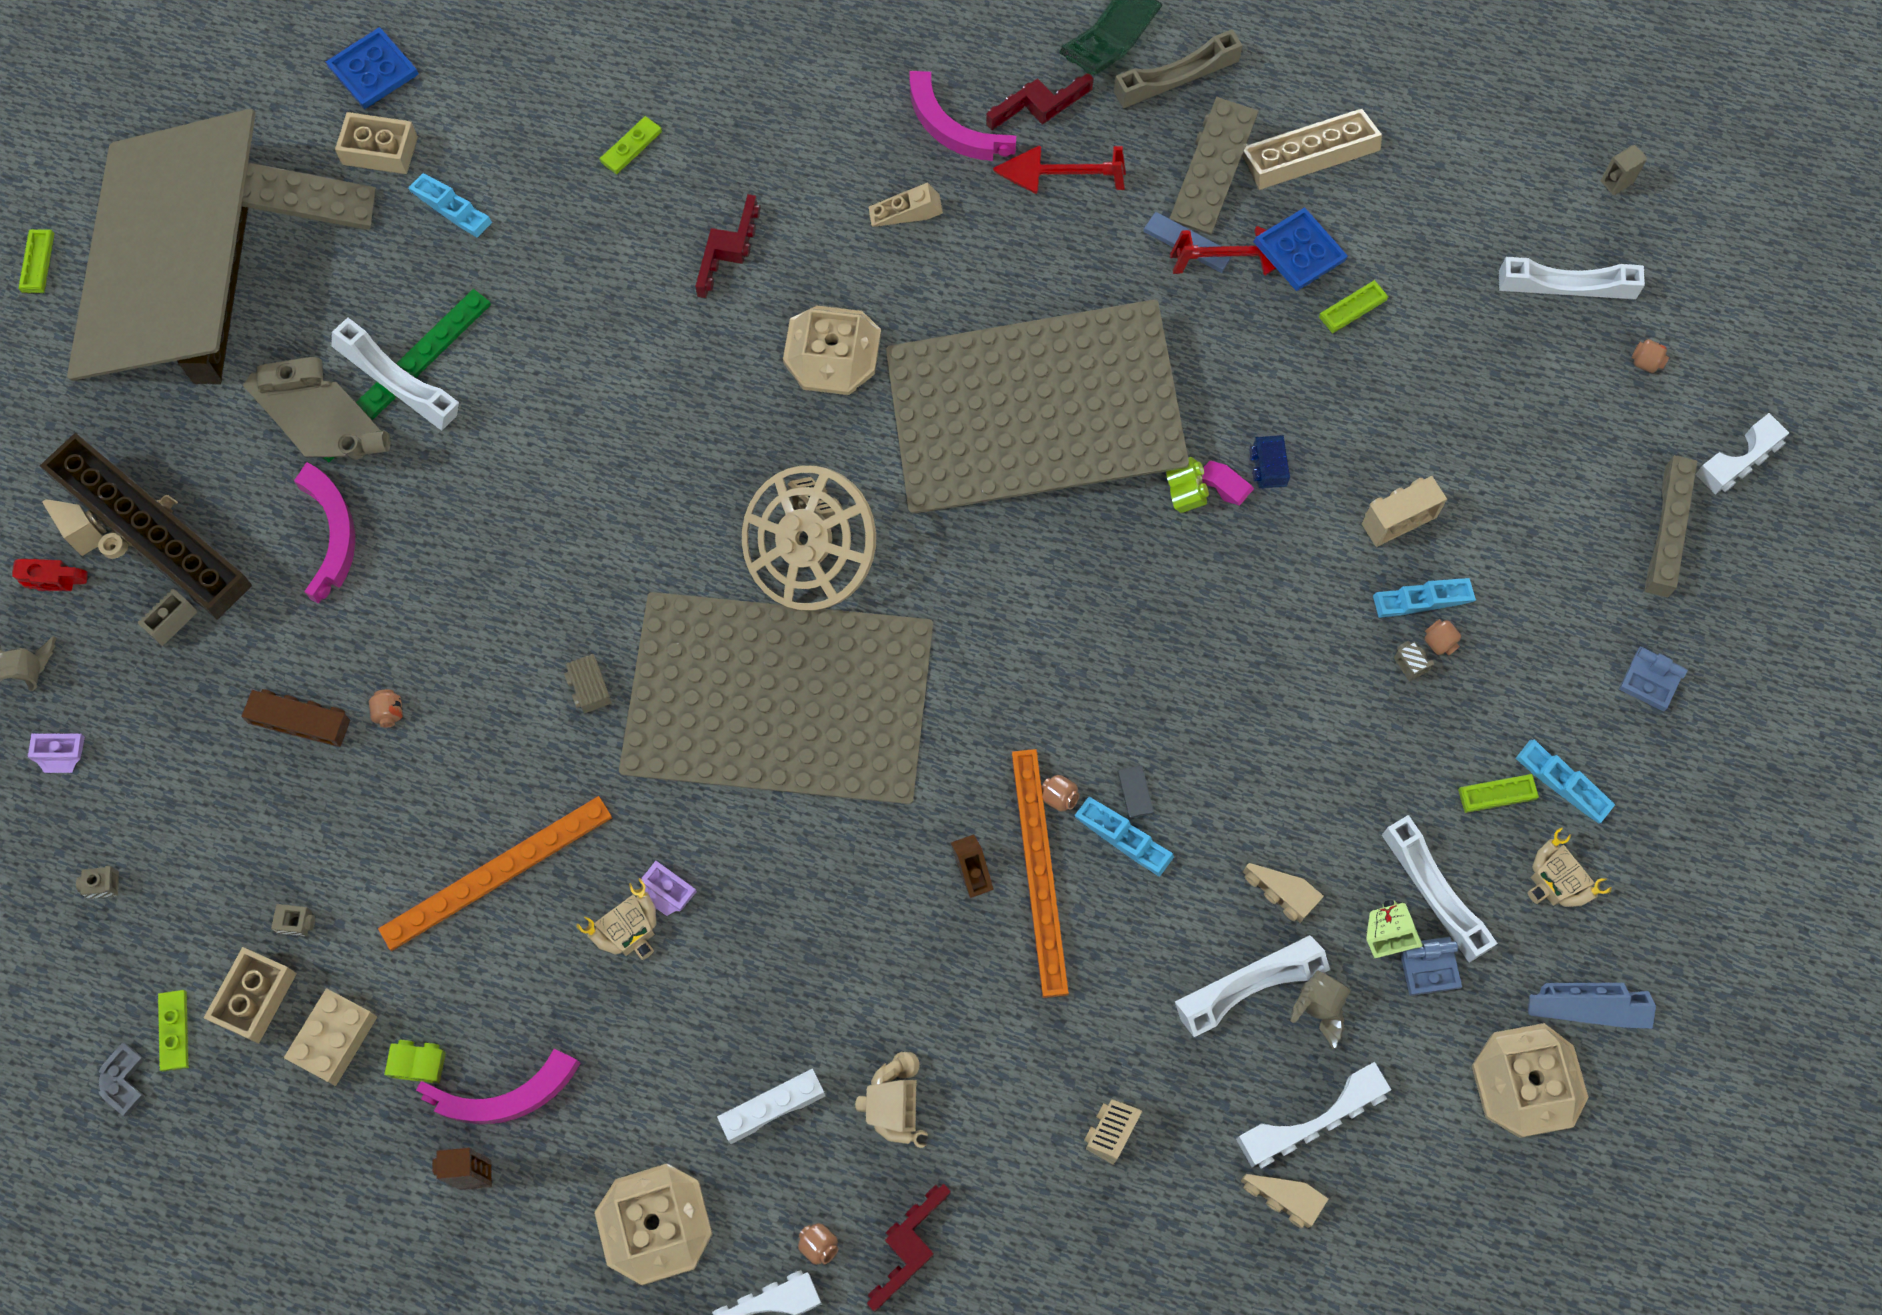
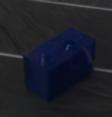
M1284 435L1255 437L1253 446H1250V459L1255 460L1256 466L1253 467V480L1258 481L1259 489L1287 487L1290 473Z

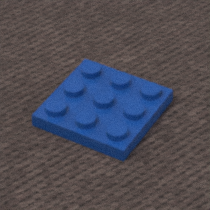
M380 27L326 61L328 68L364 110L419 75L413 64Z
M1305 207L1258 235L1253 241L1296 291L1345 262L1348 257Z

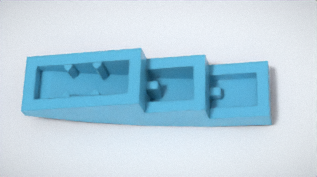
M424 173L408 187L423 202L475 237H478L492 223L489 216L474 209L471 202L456 195L452 188Z
M1470 578L1428 581L1424 585L1403 586L1396 591L1376 592L1373 595L1379 618L1457 606L1476 600Z
M1535 739L1530 740L1516 757L1534 776L1597 823H1601L1615 806L1580 771L1574 772L1557 755L1551 756Z
M1091 797L1087 798L1075 814V818L1159 877L1174 858L1172 852L1153 842L1151 836L1132 826L1128 819Z

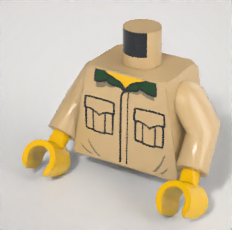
M1559 828L1554 834V839H1549L1536 854L1532 866L1535 873L1531 876L1536 886L1528 891L1530 899L1538 904L1547 897L1553 906L1560 903L1564 907L1582 906L1597 898L1599 893H1609L1612 887L1605 891L1600 889V883L1607 879L1601 878L1594 883L1564 845L1559 846V844L1567 843L1571 838L1570 834L1567 839H1560L1558 833L1563 828Z
M639 878L642 884L640 889L635 890L631 883L629 884V888L633 893L632 896L595 923L590 918L584 917L589 922L588 927L582 929L577 924V928L583 933H588V938L601 950L615 955L622 952L625 956L635 950L640 959L644 960L654 952L647 940L655 935L652 929L656 926V908L648 892H645L646 886L644 881Z

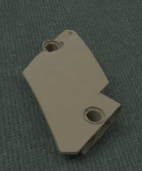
M307 357L259 365L257 373H251L243 385L305 457H349L353 460H358L364 455L388 452L390 450V434L385 430L381 431L337 382L323 380V362L320 358ZM355 443L354 447L349 450L350 445Z

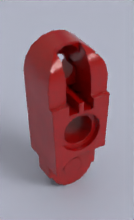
M17 559L13 563L12 576L25 588L37 589L38 591H72L73 584L87 583L88 572L83 569L68 567L62 560Z

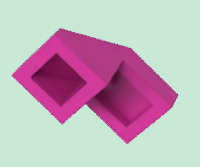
M1209 461L1203 468L1202 483L1216 488L1225 502L1240 506L1254 490L1252 485L1225 464Z

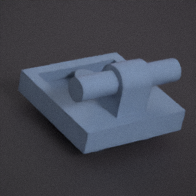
M1640 646L1634 655L1619 690L1664 712L1668 708L1681 678L1685 677L1688 670L1674 663L1672 659L1660 653L1655 654Z
M1451 937L1421 941L1422 947L1400 952L1409 996L1455 990L1462 987L1454 952L1458 951L1456 941L1451 942Z

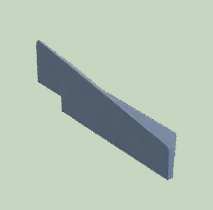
M1546 983L1541 987L1538 995L1531 994L1529 996L1528 1014L1530 1016L1616 1027L1653 1028L1656 1009L1649 991L1629 993L1624 983Z

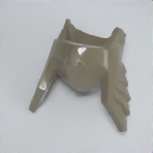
M52 636L35 652V655L25 648L11 649L4 652L0 644V681L7 678L25 680L28 690L34 691L37 688L39 674L45 669L44 666L53 654L52 651L55 648L54 643L57 638Z
M1317 970L1313 977L1304 983L1297 1002L1291 1010L1290 1021L1295 1023L1304 1011L1314 1018L1322 1019L1319 1029L1330 1043L1332 1049H1336L1338 1041L1342 1039V1031L1345 1030L1342 1008L1351 992L1350 989L1334 978Z

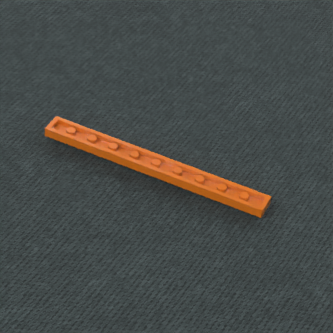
M1037 750L1013 751L1012 762L1042 997L1067 996L1069 992Z
M598 796L381 926L378 930L388 948L393 951L607 822L612 816Z

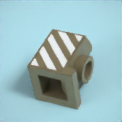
M1407 641L1401 644L1394 656L1395 661L1409 682L1429 672L1435 664L1433 660L1427 661L1425 651L1418 647L1415 641L1413 643Z
M112 866L82 870L81 877L76 879L77 891L81 892V895L87 899L118 896L119 871ZM97 878L96 883L93 884V879Z
M276 904L271 929L277 934L307 936L308 930H313L315 916L312 915L310 909L301 906ZM299 918L298 925L293 926L294 920Z

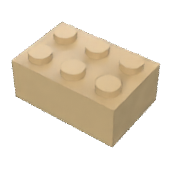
M347 112L335 151L342 165L407 174L418 136L411 121Z
M1433 476L1426 479L1419 478L1408 488H1398L1385 499L1380 497L1372 501L1365 514L1362 526L1374 545L1378 547L1437 518L1447 498Z
M242 947L204 1019L259 1044L297 973L280 963Z
M326 988L284 1058L336 1086L377 1019V1016Z

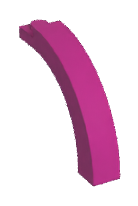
M910 71V96L914 111L923 127L939 143L961 155L980 160L993 161V154H999L1000 156L1015 154L1016 135L985 134L958 124L938 104L932 90L931 72Z
M307 462L294 482L301 491L313 497L324 508L330 529L329 547L326 557L319 571L304 591L310 600L319 604L322 598L325 599L329 595L332 584L340 588L347 577L355 551V528L349 507L334 483L318 468Z
M553 1049L546 1063L529 1081L509 1093L493 1098H461L443 1092L423 1081L420 1082L416 1091L423 1094L421 1100L433 1106L438 1102L434 1112L451 1120L471 1124L501 1123L520 1118L546 1104L566 1086L581 1063L577 1059Z

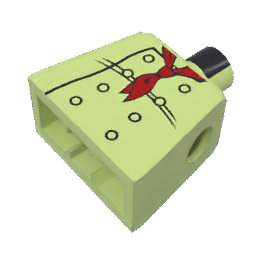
M1388 900L1383 903V908L1370 912L1366 938L1374 958L1422 947V942L1405 903L1397 904L1393 900Z

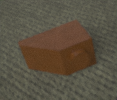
M973 834L951 842L954 857L969 897L972 898L994 890L982 848L975 835Z

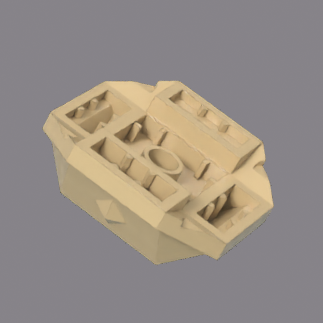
M815 306L790 318L783 362L803 390L850 395L857 387L875 374L881 329L863 311ZM831 342L837 343L833 346L828 345Z
M1545 1023L1494 1032L1472 1064L1485 1118L1519 1138L1573 1128L1589 1098L1574 1046ZM1529 1073H1533L1538 1077V1086L1533 1085L1529 1081Z
M669 1164L615 1179L594 1212L607 1266L640 1285H646L694 1270L713 1234L699 1181ZM654 1215L658 1216L660 1220L659 1226L654 1230H648L646 1226L648 1218Z

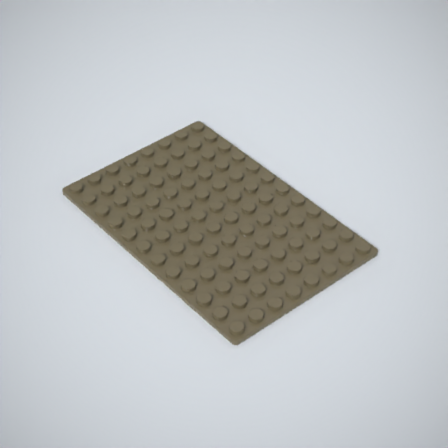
M246 109L112 142L109 145L67 373L68 379L72 381L216 353L219 350L256 115L253 109Z
M1157 300L1136 302L896 344L886 348L908 510L910 513L929 512L1186 468L1189 465Z
M651 592L647 596L619 773L624 776L911 804L914 798L933 621L922 618L830 609L797 610L779 604Z

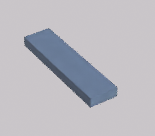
M1157 212L1154 213L1144 228L1145 233L1171 247H1174L1182 230H1189ZM1191 231L1193 245H1198V247L1220 246ZM1233 256L1198 257L1196 260L1222 273Z

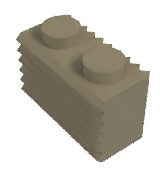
M1632 145L1612 157L1607 170H1605L1606 172H1604L1600 180L1612 195H1616L1626 189L1627 186L1630 187L1631 184H1634L1647 161L1645 154L1635 145Z
M171 589V593L163 596V600H160V603H156L153 610H149V613L145 614V617H142L138 624L163 646L198 611L175 589Z
M594 654L566 664L568 672L564 673L568 686H574L576 693L572 694L576 708L581 707L585 714L612 704Z

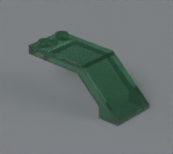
M1112 0L1093 27L1062 45L1059 54L1066 57L1069 62L1083 68L1086 73L1095 76L1130 51L1163 4L1157 0Z

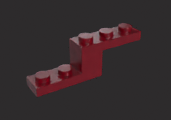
M1089 73L1082 77L1079 76L1065 89L1061 88L1058 90L1055 96L1037 78L1031 83H1026L1017 93L1009 95L998 106H993L987 113L986 125L992 131L1025 107L1043 125L1092 91L1094 78Z
M747 194L738 232L711 228L695 285L697 297L707 298L708 291L713 290L714 278H712L713 271H718L719 260L743 264L744 258L749 257L751 249L749 239L750 237L754 238L756 230L754 220L759 218L761 206L757 204L756 195Z
M945 1184L940 1188L937 1185L933 1186L925 1194L927 1200L921 1206L916 1203L906 1212L905 1215L908 1218L901 1225L896 1222L887 1230L886 1235L888 1237L885 1239V1242L906 1266L901 1268L898 1265L887 1276L890 1281L883 1288L878 1285L867 1295L870 1298L867 1305L874 1313L934 1256V1253L913 1230L951 1194V1191Z

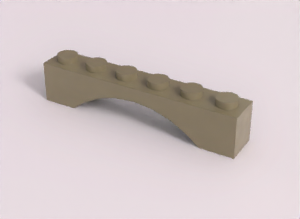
M1233 29L1212 37L1199 49L1174 63L1153 69L1134 68L1115 76L1113 92L1124 109L1239 62L1243 45Z
M1674 455L1665 466L1662 483L1661 521L1655 548L1648 567L1644 592L1669 597L1677 588L1697 460Z

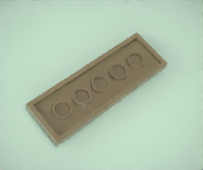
M1216 97L1169 219L1182 226L1212 235L1258 116V110Z
M248 163L241 206L360 229H370L376 187Z

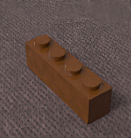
M262 689L261 692L251 691L241 716L251 725L341 747L351 721L346 716L345 711L340 708H322V705L313 701H308L307 704L302 703L293 696L285 695L284 698L279 697L274 692Z
M471 1148L436 1151V1158L432 1162L433 1174L437 1175L438 1180L459 1190L492 1187L491 1159Z

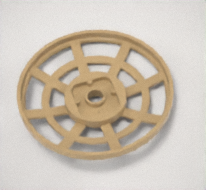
M797 466L781 471L767 480L758 489L749 503L742 527L744 559L750 574L763 592L774 601L786 607L797 610H819L839 604L859 588L866 578L874 559L876 529L869 504L853 482L831 469L819 466ZM797 473L819 474L814 488L798 487L788 491L784 477ZM828 478L845 488L853 497L856 505L843 510L834 498L823 492ZM775 483L779 496L774 498L767 506L762 518L752 514L761 495L769 486ZM810 495L806 509L794 510L790 497ZM821 499L833 509L835 515L825 519L820 513L816 512L819 500ZM781 503L786 515L779 524L769 521V516ZM860 513L865 528L864 554L850 550L851 532L848 519ZM749 524L759 527L758 547L761 557L752 562L748 545ZM838 524L841 525L842 547L832 544L831 528ZM765 530L775 533L776 547L769 552H766ZM803 531L808 535V542L805 545L799 541V536ZM828 553L839 556L835 565L825 574L820 562L826 558ZM780 556L789 563L787 577L782 575L771 563ZM849 559L861 563L851 582L842 591L836 593L830 580L841 571L846 560ZM766 566L768 571L777 580L785 584L783 598L776 595L762 582L757 573L759 569ZM799 567H810L816 580L807 582L796 581ZM821 586L828 597L824 601L815 603L793 602L794 588L811 589Z

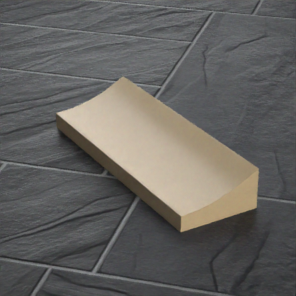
M1359 109L1247 145L1242 156L1260 190L1380 151L1382 134L1364 110Z

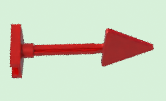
M1037 146L993 168L995 173L1035 194L1038 193L1039 176L1051 174H1103L1104 176H1114L1116 190H1125L1124 175H1126L1123 146H1114L1112 162H1103V164H1041L1042 149L1041 146Z
M1256 226L1254 229L1255 236L1257 237L1262 234L1266 229ZM1190 230L1181 231L1170 253V258L1178 259L1173 269V274L1183 273L1189 259H1198V257L1259 256L1264 275L1276 269L1257 246L1198 247V245H1193Z

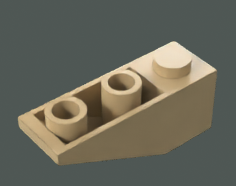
M928 182L869 206L872 227L928 220L943 213L940 194Z
M1251 863L1243 871L1247 882L1254 887L1258 885L1265 891L1264 896L1273 904L1278 903L1283 907V913L1292 921L1297 920L1301 923L1324 897L1305 879Z
M1250 1174L1244 1175L1241 1179V1182L1245 1184L1243 1188L1255 1197L1258 1194L1268 1200L1266 1204L1278 1213L1281 1210L1290 1215L1289 1221L1299 1228L1304 1226L1307 1228L1311 1227L1328 1201L1327 1197L1307 1183Z

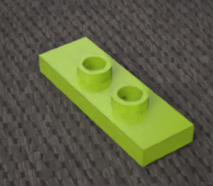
M644 116L600 158V162L617 175L662 132L661 127Z
M29 229L18 287L21 293H44L55 235L52 230Z
M1374 280L1321 312L1319 318L1333 334L1387 301L1388 295Z
M1532 774L1464 786L1458 789L1465 813L1533 801L1539 798Z
M179 990L158 993L160 1071L189 1068L187 991Z

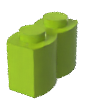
M1193 457L1188 458V467L1166 471L1174 508L1180 513L1206 505L1207 497L1209 496L1206 484L1202 483V475H1204L1201 462H1198Z
M399 1040L398 1044L391 1043L385 1076L388 1078L440 1084L446 1052L440 1049V1045L424 1043V1047L414 1046L415 1042L408 1040Z

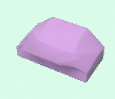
M31 734L28 758L38 763L44 773H72L76 763L81 758L85 737L82 734Z
M657 861L653 863L642 877L646 886L645 892H648L655 908L666 916L675 911H681L697 892L696 889Z

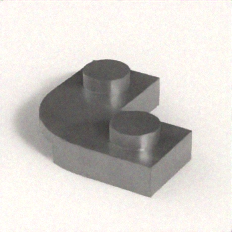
M124 1042L104 1062L99 1070L101 1073L99 1078V1094L122 1116L127 1117L145 1097L127 1081L145 1059Z

